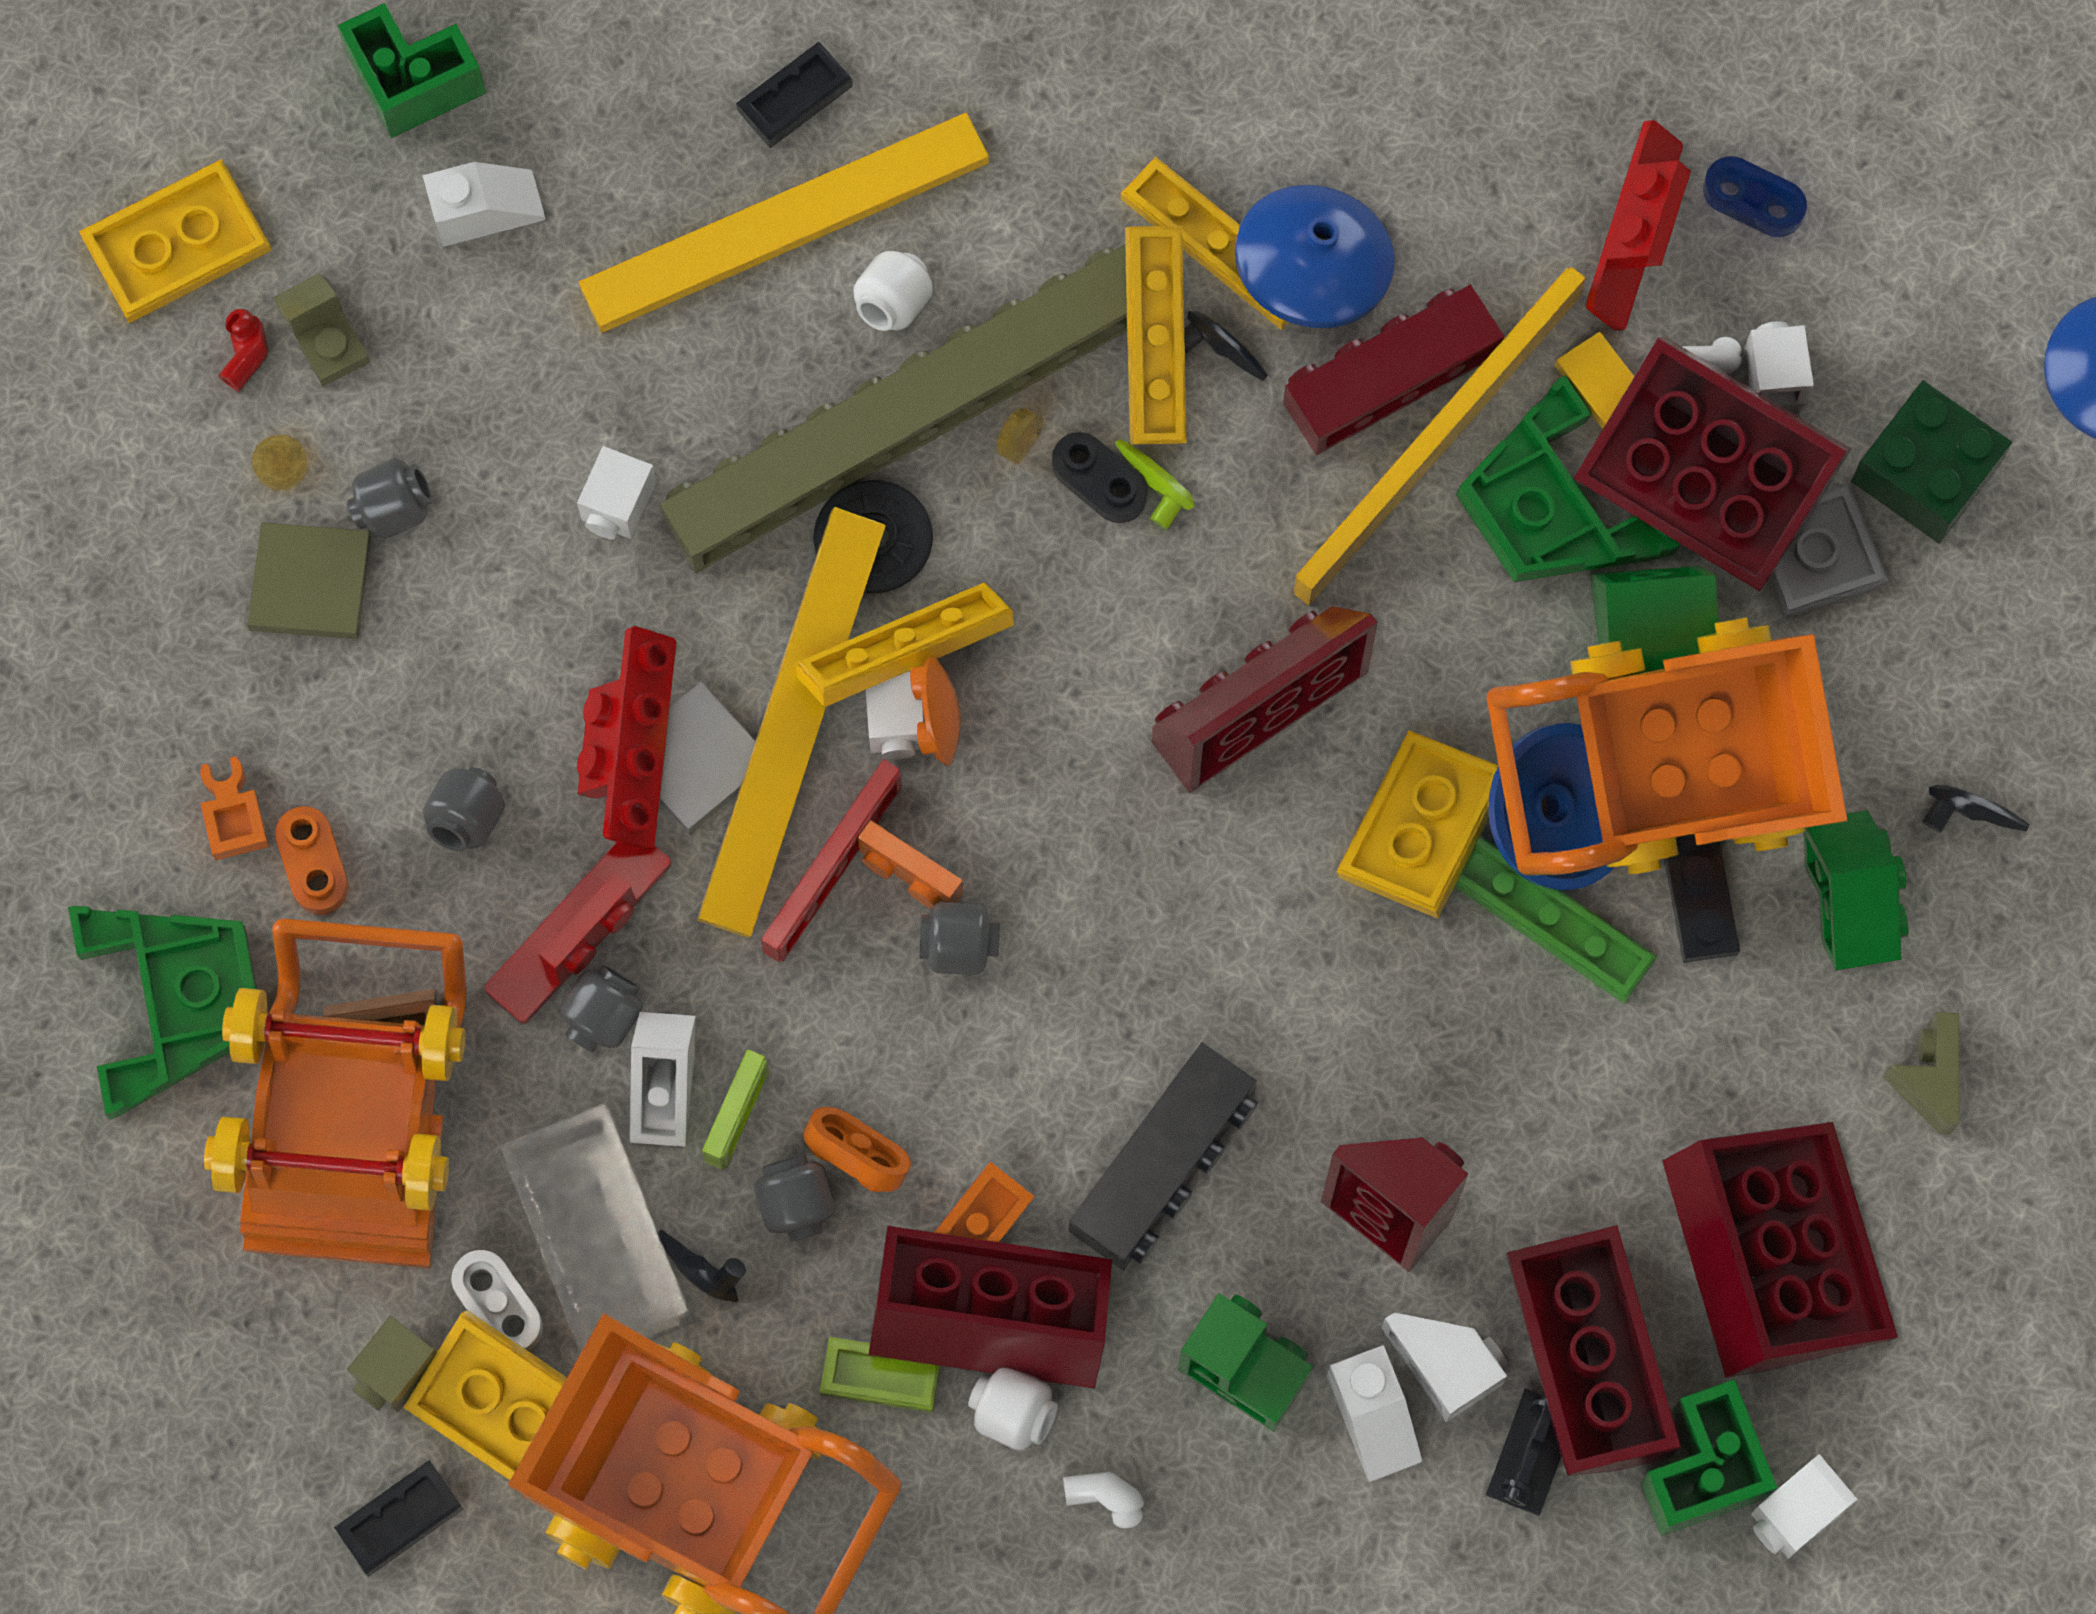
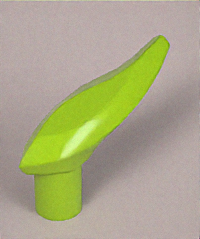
M1121 438L1116 441V446L1128 462L1142 474L1146 484L1163 497L1149 519L1165 530H1168L1182 508L1190 510L1195 507L1190 492L1142 451Z

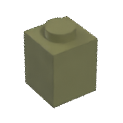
M390 1315L347 1368L351 1376L358 1382L352 1391L377 1411L386 1403L398 1413L408 1401L437 1352Z

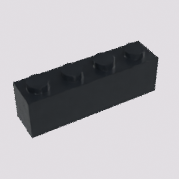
M1201 1042L1069 1220V1232L1103 1257L1112 1259V1263L1123 1271L1132 1259L1141 1264L1160 1238L1159 1235L1153 1232L1165 1214L1174 1219L1191 1197L1193 1191L1186 1186L1198 1169L1207 1174L1221 1157L1226 1146L1219 1141L1231 1124L1241 1129L1259 1103L1252 1098L1255 1093L1257 1080Z

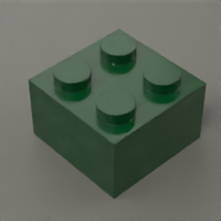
M1922 380L1862 457L1851 482L1940 544L2001 465L2012 441Z

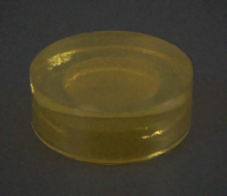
M1025 407L1017 409L1008 418L1000 432L997 441L998 454L1014 464L1022 462L1039 438L1043 426L1042 416Z
M272 435L262 440L256 446L252 455V467L257 479L265 487L281 491L291 489L303 480L308 469V459L302 445L296 439L287 435Z

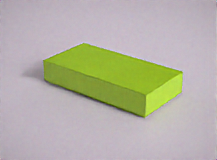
M749 1049L746 1050L702 1149L705 1163L720 1169L728 1167L769 1074L765 1056Z
M829 1336L820 1395L933 1413L940 1366L868 1355L870 1346L868 1342Z

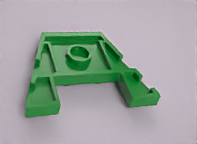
M1566 376L1559 378L1551 386L1549 392L1537 405H1534L1526 413L1516 428L1466 478L1456 493L1457 498L1514 583L1665 558L1676 553L1680 547L1679 542L1636 516L1607 529L1549 445L1550 442L1588 422L1591 416V412Z
M77 905L68 907L76 955L80 960L135 948L137 953L154 1053L97 1066L104 1111L109 1119L123 1115L230 1053V1042L223 1041L222 1037L225 1010L227 1007H233L239 988L257 989L247 931L242 921L172 914L171 917L139 914L138 911L117 909V912L91 910L88 906Z

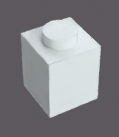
M1776 321L1762 324L1757 329L1751 330L1744 347L1749 387L1780 406L1806 404L1814 385L1805 325L1789 326L1786 322Z
M603 446L577 502L581 520L586 522L585 527L592 533L606 539H615L617 534L631 539L657 483L653 465Z
M909 671L866 689L871 753L882 752V757L885 759H906L914 756L915 750L920 749L917 738L918 722H923L922 700L914 698Z

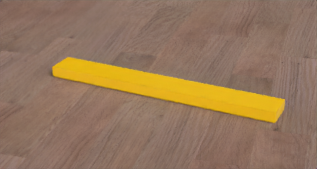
M967 112L580 280L578 281L579 288L601 333L987 165L989 164V155Z
M1573 267L1564 270L1297 573L1294 595L1308 606L1316 599L1581 297L1586 277Z
M837 507L831 510L696 921L747 938L752 936L826 709L799 681L795 663L848 641L886 526L885 524Z

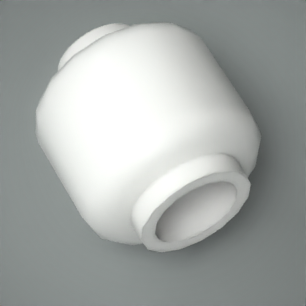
M885 251L878 254L854 285L853 292L856 309L859 316L875 329L898 331L909 327L933 294L932 280L925 264L917 256L910 253Z
M1005 1367L998 1369L990 1379L981 1376L972 1390L968 1403L970 1408L976 1410L974 1414L976 1430L981 1435L1016 1451L1024 1450L1032 1443L1042 1444L1050 1432L1058 1411V1404L1052 1401V1390L1045 1381Z

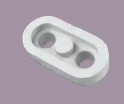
M476 1250L462 1256L454 1266L451 1281L457 1297L466 1310L505 1336H507L504 1333L505 1323L512 1318L521 1319L524 1321L523 1332L516 1337H507L527 1351L532 1350L542 1335V1319L538 1310L506 1264L498 1255L486 1250ZM479 1273H488L492 1276V1285L485 1291H476L472 1288V1280Z

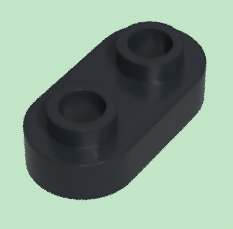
M1071 433L1058 441L1052 454V467L1056 478L1101 517L1110 522L1126 523L1134 520L1142 513L1147 500V487L1144 479L1137 471L1096 437L1088 433ZM1081 451L1086 453L1089 459L1083 464H1076L1069 457L1072 453ZM1123 485L1129 489L1130 493L1124 498H1116L1110 493V490L1114 486Z

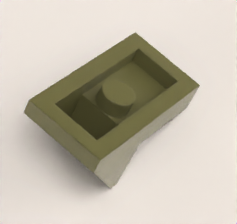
M320 273L273 297L276 306L322 387L370 362L368 354L343 313L336 293Z
M1936 1012L1928 1024V1029L1920 1030L1918 1039L1919 1062L1928 1063V1066L1892 1065L1883 1078L1939 1134L1951 1135L1959 1124V1013Z

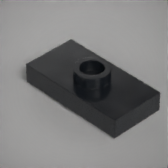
M817 42L736 103L737 111L768 147L772 148L852 88L853 82L852 78L820 42Z
M428 1460L336 1525L334 1529L369 1577L464 1510V1508L432 1462Z

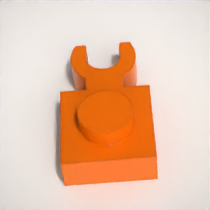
M236 756L230 757L232 774L225 781H216L208 763L201 765L200 769L201 779L205 787L216 798L215 800L200 803L211 853L215 861L269 847L261 808L255 790L240 793L245 784L246 775L241 762Z

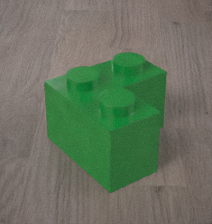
M386 3L337 25L345 53L390 138H394L486 94L480 66L457 23L409 46Z
M1868 810L1847 813L1848 821L1805 827L1806 832H1803L1806 871L1819 894L1822 943L1836 971L1902 960L1901 938L1907 937L1909 933L1905 908L1903 904H1899V890L1905 889L1907 884L1904 863L1901 856H1893L1887 831L1885 829H1878Z
M1218 1293L1181 1349L1178 1370L1274 1432L1311 1376L1313 1365L1305 1361L1309 1355L1303 1348L1285 1337L1280 1336L1277 1342L1266 1336L1267 1324L1260 1320L1263 1313L1253 1303L1236 1294L1229 1300Z
M1735 1379L1680 1398L1673 1408V1413L1691 1457L1649 1471L1640 1482L1661 1537L1760 1502L1772 1495L1777 1489V1485Z

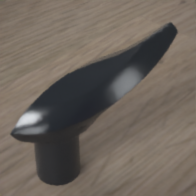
M1197 311L1188 312L1187 319L1190 321V324L1184 328L1185 354L1205 340L1216 354L1229 358L1241 369L1262 381L1267 378V373L1256 358L1228 331L1203 313Z
M1947 785L1929 787V794L1935 798V801L1922 820V823L1938 833L1943 831L1954 811L1971 820L1987 821L1998 826L2022 831L2029 829L2030 824L2022 818L1988 799Z
M662 1229L657 1233L660 1242L675 1266L692 1284L713 1298L738 1302L735 1286L746 1273V1267L743 1262L737 1258H729L720 1269H717L704 1257L695 1254Z

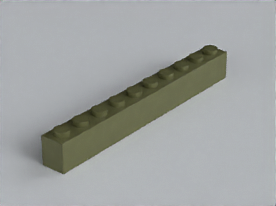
M1125 244L1115 250L1108 247L1096 252L1086 261L1085 267L1068 276L1065 273H1060L1051 277L1041 285L1038 293L1022 302L1020 299L1006 302L994 312L993 318L977 327L967 325L958 329L949 336L946 341L947 344L930 353L920 351L913 354L901 364L900 370L886 378L873 377L868 379L855 389L852 397L837 405L827 403L818 407L807 417V422L791 431L780 429L773 432L760 443V448L742 458L740 455H734L723 460L714 468L712 475L696 484L689 481L672 489L667 494L666 500L660 503L662 518L695 574L828 500L842 488L860 482L1127 332Z

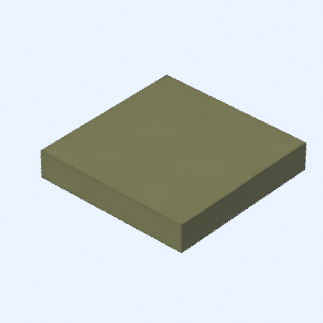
M261 522L247 623L249 630L358 639L371 545L370 531Z

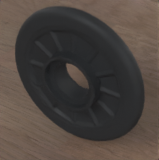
M861 481L842 488L822 507L814 527L813 538L816 555L831 510L834 507L886 525L885 529L889 534L888 541L877 550L864 593H884L900 588L915 578L926 564L933 543L932 524L922 503L905 488L887 481Z

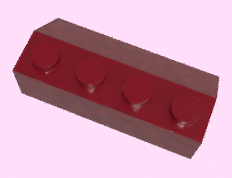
M1423 1137L1339 1145L1332 1154L1321 1203L1407 1272H1410L1451 1222L1469 1174L1462 1169L1464 1161L1454 1150L1442 1142H1436L1433 1146Z
M887 1225L868 1355L992 1374L998 1369L1005 1367L1029 1374L1046 1382L1095 1389L1105 1345L1112 1259Z
M1618 1225L1507 1252L1506 1257L1567 1476L1615 1472L1672 1458L1680 1448V1443Z

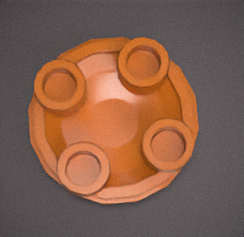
M934 656L928 658L924 666L912 667L910 671L912 692L916 700H922L925 721L918 722L917 738L923 755L934 754L936 759L942 764L949 766L954 762L959 744L961 712L958 697L948 673Z

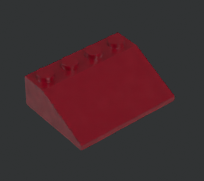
M1658 337L1573 479L1760 592L1823 497L1852 449L1667 337Z
M1331 606L1319 615L1315 611L1308 612L1289 628L1291 634L1275 645L1271 641L1260 644L1245 657V665L1230 675L1226 671H1221L1208 679L1199 689L1202 694L1185 705L1181 701H1177L1162 710L1155 718L1157 724L1152 727L1151 742L1189 793L1193 792L1366 675L1369 670L1378 624L1377 620L1371 613Z
M1833 1122L1703 1139L1662 1160L1725 1378L1771 1371L1898 1338Z

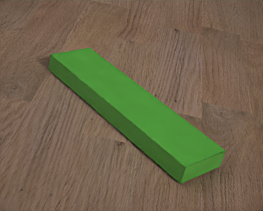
M1480 835L1455 888L1625 1004L1655 962L1657 956L1563 891L1540 887L1522 878L1508 865L1498 847Z

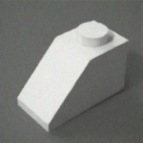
M472 162L422 175L442 247L546 220L534 175L530 169Z
M639 1012L631 1045L630 1143L686 1147L695 1060V1016Z
M1395 1312L1384 1320L1382 1330L1445 1422L1459 1415L1503 1385L1507 1377L1503 1368L1508 1365L1503 1353L1490 1337L1482 1340L1474 1328Z
M1384 1345L1330 1365L1327 1379L1368 1482L1370 1483L1422 1463L1407 1403Z
M1818 1454L1752 1512L1751 1515L1758 1522L1753 1526V1530L1769 1551L1776 1554L1781 1550L1789 1559L1842 1516L1858 1499L1822 1456Z

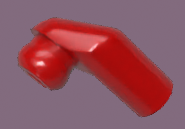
M246 309L234 310L226 318L225 327L231 333L230 336L235 355L218 375L225 384L237 392L241 391L268 355L264 326L257 316L252 315Z

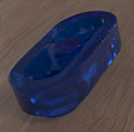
M1734 156L1716 160L1706 173L1703 183V194L1707 203L1716 211L1772 237L1788 236L1801 226L1807 210V200L1803 191L1793 182ZM1726 182L1733 183L1738 187L1739 192L1735 195L1725 194L1721 190L1720 185ZM1774 205L1781 206L1786 210L1787 215L1783 218L1773 217L1769 213L1768 208Z

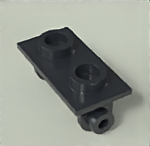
M1524 1389L1485 1495L1537 1516L1541 1514L1562 1456L1544 1391L1540 1395Z

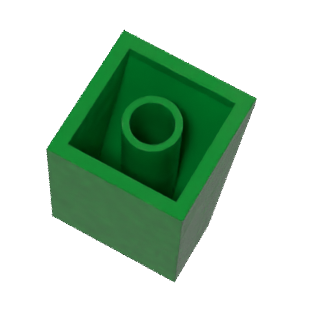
M1699 565L1590 573L1598 644L1620 641L1622 651L1642 648L1645 671L1624 675V677L1664 669L1663 660L1698 654L1697 638L1716 634L1714 623L1718 622L1716 575Z

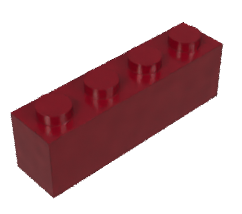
M1471 284L1457 292L1453 288L1440 292L1427 303L1426 309L1411 317L1408 314L1396 316L1388 321L1381 328V333L1365 342L1362 339H1355L1341 347L1335 353V358L1318 368L1315 364L1307 365L1299 369L1288 379V384L1285 385L1283 404L1316 456L1482 365L1504 340L1505 336Z

